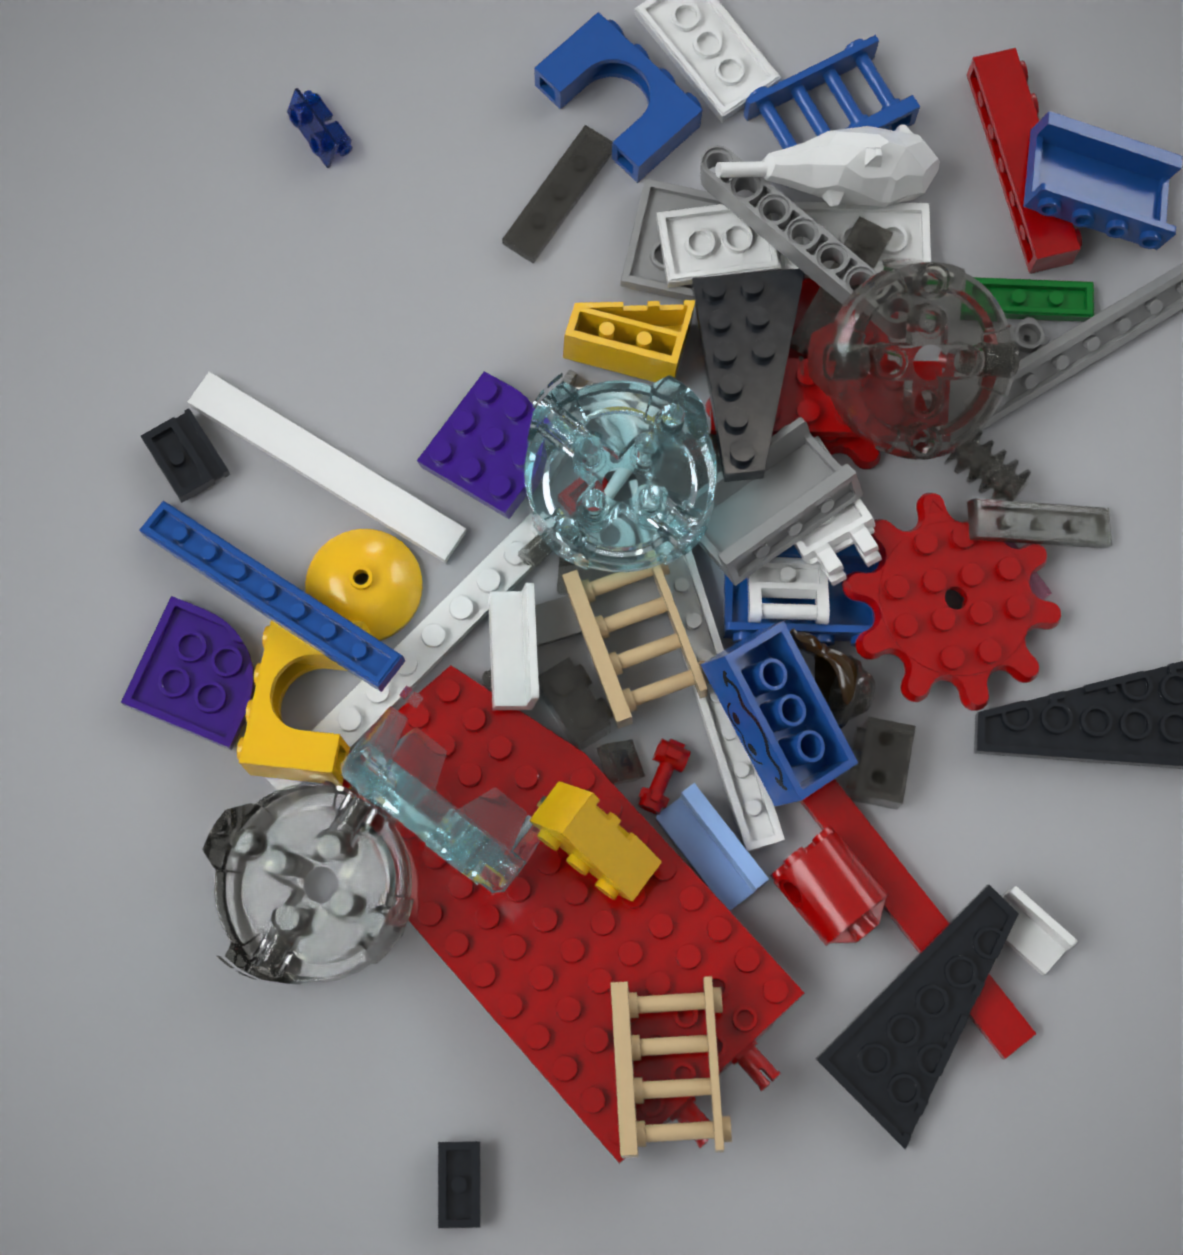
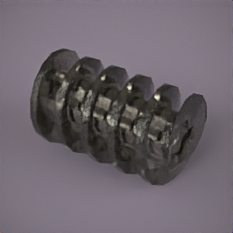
M978 430L971 435L968 434L949 455L944 464L946 465L957 460L954 473L957 475L968 469L969 473L966 479L968 484H972L979 479L982 480L978 492L983 494L993 489L990 502L997 503L1005 499L1006 501L1002 509L1004 513L1028 485L1027 482L1031 470L1026 469L1016 474L1019 461L1015 459L1005 465L1003 462L1007 451L1003 449L993 455L991 452L995 441L991 439L981 445L979 442L983 431Z

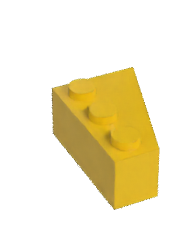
M684 300L683 304L660 305V301H647V305L624 306L623 302L574 303L564 335L563 358L673 387L692 324L696 300Z
M559 781L529 820L540 830L537 837L553 850L557 851L560 847L569 854L566 862L575 870L585 876L590 872L596 877L598 881L595 886L606 896L613 900L617 896H621L633 902L662 861L635 834H629L619 825L621 820L614 813L609 812L607 815L596 805L600 799L593 792Z

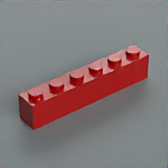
M1016 48L973 57L967 72V78L1029 274L1070 265L1074 262L1082 248V236L1078 227H1073L1071 222L1053 216H1044L1038 211L1023 207L1030 131L1039 122V104L1036 95L1030 93L1027 84L1028 69L1024 60L1020 61Z

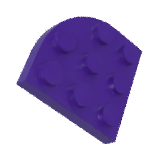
M484 371L417 459V462L421 468L505 518L510 519L534 487L545 464L547 446L545 444L544 425L533 404L526 396L514 387Z
M171 596L121 703L128 708L232 751L246 721L247 703L249 700H253L255 692L254 666L250 653L238 633L225 620L212 612Z

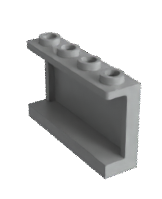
M800 417L791 424L782 427L777 434L772 436L763 479L724 482L721 470L713 479L699 489L687 494L682 501L676 504L675 508L685 529L736 586L863 496L857 473L848 463L841 466L811 435L807 422Z

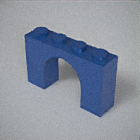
M599 12L534 68L535 86L560 110L585 87L598 79L618 77L628 80L639 87L647 99L648 107L638 120L612 142V159L637 183L701 126L703 109L698 99L689 92H683L666 69H659L650 61L649 55L642 46L636 43L633 45L624 36L622 29L615 21L607 20Z

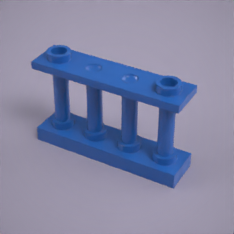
M874 35L866 40L857 39L851 42L843 51L768 88L762 86L755 89L746 98L743 116L746 121H749L762 114L782 149L795 146L797 143L775 107L792 99L796 101L816 136L831 131L808 94V91L824 83L828 85L850 121L847 128L871 126L895 131L899 125L909 127L915 124L920 105L913 95L900 100L899 98L895 99L872 62L879 44V39ZM858 67L882 105L881 111L871 116L863 115L840 75Z

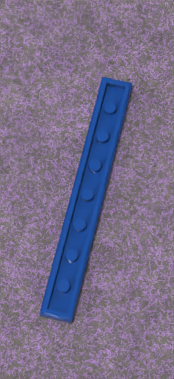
M164 500L139 529L144 537L380 692L384 690L406 661L403 655Z

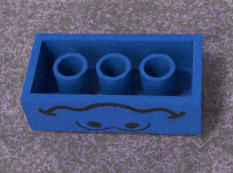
M784 621L752 633L701 664L705 675L775 807L805 799L858 764Z

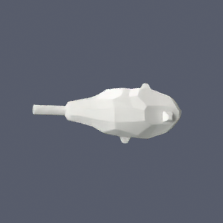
M899 125L895 131L864 126L827 131L804 143L768 153L762 161L717 162L715 173L718 178L763 177L766 181L782 184L821 197L830 207H837L840 203L886 208L896 203L915 200L923 195L937 174L940 161L920 135L913 134L906 125Z

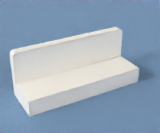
M525 583L522 591H490L488 595L493 710H532L539 699L534 583Z

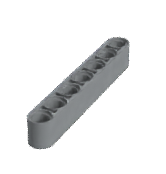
M716 145L704 151L700 161V180L706 191L874 332L881 336L890 337L895 336L902 330L908 311L907 298L898 289L763 177L718 178L716 173L709 170L712 167H716L717 162H744L731 150L724 146ZM740 190H750L754 194L749 197H743L737 194V192ZM770 213H776L781 215L782 218L772 221L765 216ZM797 237H806L811 242L809 244L801 245L796 243L794 239ZM830 260L837 262L840 266L835 269H828L822 263ZM859 284L867 287L869 291L857 293L851 287ZM892 309L896 311L898 316L887 318L880 311Z

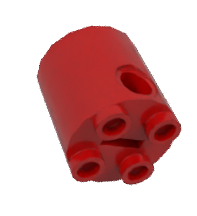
M831 825L812 839V843L807 847H800L783 861L784 864L770 875L775 885L825 946L831 943L856 944L880 924L885 899L889 895Z

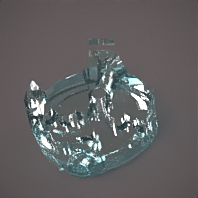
M563 372L548 384V388L563 377ZM670 375L652 385L635 381L614 380L588 385L581 389H577L562 381L541 400L533 412L527 438L528 448L524 468L525 490L532 514L533 526L555 554L585 570L593 568L607 572H634L652 568L662 563L668 565L683 554H688L706 533L707 525L713 514L715 505L713 500L717 483L716 455L708 435L709 427L703 402L687 386ZM544 389L540 392L536 400L533 402V407L535 406L539 398L544 394ZM626 468L636 476L638 487L636 493L630 499L615 501L604 493L602 481L605 474L611 469Z
M406 685L399 696L405 700L412 689ZM414 691L407 702L416 708L424 698ZM390 705L341 763L342 777L367 799L377 804L426 843L427 847L476 884L480 883L492 893L504 892L525 866L541 841L537 837L540 830L529 821L531 816H527L528 812L496 787L460 809L435 791L447 750L418 727L399 739L408 718ZM543 796L541 800L538 802V807H540V805L546 799L545 796Z

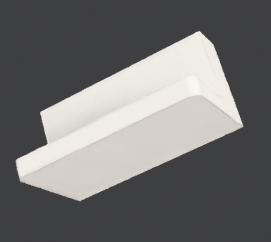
M1014 886L1002 896L1019 913L1005 943L1043 976L1064 952L1073 948L1078 941L1023 891Z

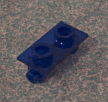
M295 88L287 110L289 119L308 141L312 152L319 156L324 165L329 168L335 154L339 153L340 156H346L352 151V139L338 121L327 125L324 123L331 120L333 114L318 93L307 90L302 94L298 88Z

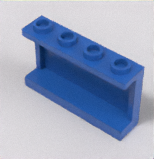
M1049 111L1030 131L1023 207L1038 211L1044 216H1053L1071 222L1078 227H1087L1105 233L1112 238H1121L1139 244L1146 249L1158 250L1176 235L1177 227L1167 223L1169 179L1182 169L1183 156Z
M854 544L836 553L844 569L842 570L846 576L849 573L858 571L864 573L872 572L879 566L878 561L868 567ZM794 545L777 556L802 558ZM724 574L723 638L733 639L735 644L762 628L784 621L789 632L794 628L797 632L810 633L817 637L821 643L827 644V646L835 645V641L850 642L852 647H855L857 637L873 625L874 613L868 604L851 600L844 594L842 588L843 581L833 586L828 579L830 607L828 625L816 624L815 620L761 619V623L748 622V580L746 578L735 586ZM762 598V603L815 605V599Z

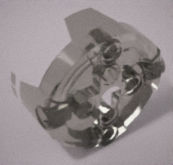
M914 258L882 260L884 269L864 281L852 292L838 311L834 322L811 334L808 347L809 377L827 396L831 397L834 407L846 425L859 437L875 445V449L897 457L914 460L942 457L955 452L956 447L975 436L992 418L1003 397L1008 396L1013 377L1017 373L1020 363L1019 349L1015 343L1013 327L1011 324H1008L1003 310L992 293L974 277L966 274L964 268L952 264ZM802 332L799 351L803 352L806 338L805 332ZM926 345H936L942 349L938 360L941 367L945 369L941 376H935V380L931 381L921 379L914 370L915 355ZM799 356L800 375L805 376L804 357Z
M326 780L324 784L310 783L285 787L272 792L254 804L248 803L226 809L208 834L202 850L215 869V904L223 930L231 942L225 954L229 961L247 974L261 980L301 985L302 982L322 983L349 977L370 964H377L389 953L405 931L414 899L411 897L412 871L407 848L401 834L394 825L396 820L381 806L382 803L353 786L348 788ZM316 867L330 868L335 872L336 878L339 881L338 891L332 895L330 901L325 903L312 901L304 890V881L307 874ZM217 956L228 967L234 968L221 956ZM236 971V972H238L239 974H242V975H244V976H246V977H249V978H251V979H255V978H252V977H250V976H248V975H246V974H243V973L240 972V971Z

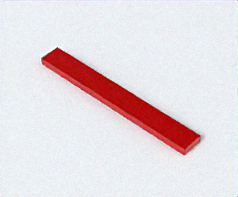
M833 779L801 800L800 803L822 830L831 825L889 894L884 903L885 911L918 953H920L949 922L839 783ZM989 974L980 996L977 997L969 1014V1018L1003 1060L1037 1033Z

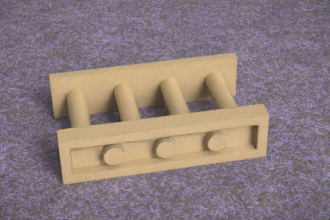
M652 542L644 545L647 561L591 582L588 579L581 581L577 570L562 575L564 586L618 729L633 724L631 712L636 711V706L693 685H695L701 699L707 696V684H710L701 667V664L705 661L697 662L665 579V575L670 574L663 552L655 553ZM653 576L661 596L660 598L605 618L602 615L594 617L590 603L596 601V596ZM667 612L674 634L620 654H616V651L608 653L603 639L610 637V632ZM681 648L689 670L630 691L629 688L621 689L617 676L623 674L622 669Z
M712 976L703 977L704 992L637 996V992L629 993L628 982L611 983L621 1158H638V1147H646L647 1142L714 1139L715 1153L724 1152V1142H732L730 1116H722L715 1026V1013H723L721 987H713ZM705 1009L707 1035L640 1039V1035H631L630 1018H639L638 1013ZM708 1052L710 1078L642 1082V1077L634 1078L633 1061L641 1060V1056ZM711 1095L713 1121L645 1125V1121H637L636 1104L644 1103V1099Z

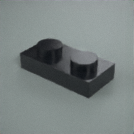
M480 1141L438 1142V1228H480Z

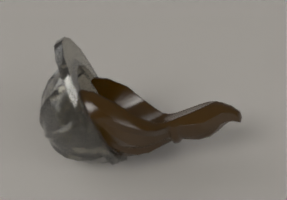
M794 628L791 629L790 633L798 649L810 654L815 659V681L840 729L847 724L848 720H852L867 712L871 707V702L875 699L874 692L876 686L873 676L870 675L861 662L854 656H847L839 650L828 647L827 644L821 643L817 637L810 633L797 632Z

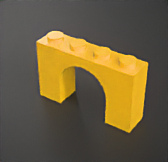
M271 620L270 626H266L263 631L262 644L264 652L261 663H257L254 671L256 688L253 700H249L246 706L245 718L247 727L245 736L240 738L237 746L239 764L252 776L342 785L350 750L340 734L291 728L283 722L281 706L287 689L301 675L317 669L348 670ZM349 620L372 635L364 621Z

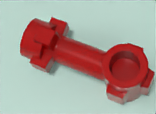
M663 738L660 740L652 760L660 764L650 787H642L638 794L640 798L638 806L641 809L660 815L662 808L665 809L670 799L664 796L673 771L676 770L682 773L691 754V751L684 748L685 744L672 738L669 741Z

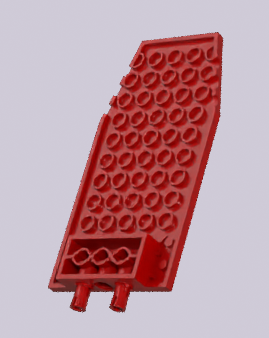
M452 665L349 752L343 783L338 786L402 914L619 1164L626 1158H621L611 998L612 982H628L629 993L637 992V996L701 993L704 992L703 977L712 976L713 987H721L723 1013H715L719 1075L731 1064L736 1065L738 1063L756 1083L761 1092L770 1085V1082L759 1070H762L772 1082L780 1076L781 1072L777 1071L755 1047L758 1044L756 1041L773 1027V1023L805 994L804 991L584 752L520 710H493L492 692ZM559 781L593 792L600 799L596 805L607 815L609 812L614 813L621 820L619 825L629 834H635L662 861L633 902L621 896H617L615 900L606 896L595 886L598 881L596 877L590 872L585 876L575 870L566 862L569 854L560 847L557 851L553 850L537 837L540 830L529 820ZM705 1009L638 1013L639 1018H630L631 1035H640V1039L707 1035ZM708 1052L641 1056V1060L633 1061L634 1078L642 1077V1082L710 1078ZM696 1096L644 1099V1103L636 1104L637 1121H645V1125L667 1124L670 1120L672 1122L677 1120L679 1123L710 1121L694 1103L697 1100ZM697 1139L694 1141L698 1144L699 1148H702L708 1142V1139Z

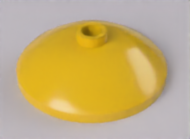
M375 529L350 530L330 539L313 557L305 581V592L347 620L364 621L373 637L379 641L397 634L411 621L419 607L423 590L420 567L411 550L398 538ZM364 573L369 576L368 581L362 585L355 583V577L358 574Z

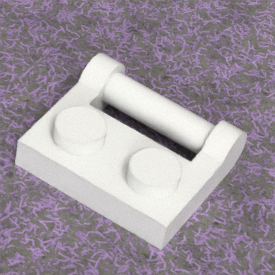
M775 557L747 577L748 622L761 623V619L815 620L816 624L828 625L830 613L828 578L819 563L812 567L811 563L806 564L803 558ZM762 598L815 599V605L762 603Z

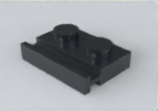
M189 408L177 418L172 417L141 435L142 441L181 503L214 485L215 481L223 476L226 478L230 475L228 468Z

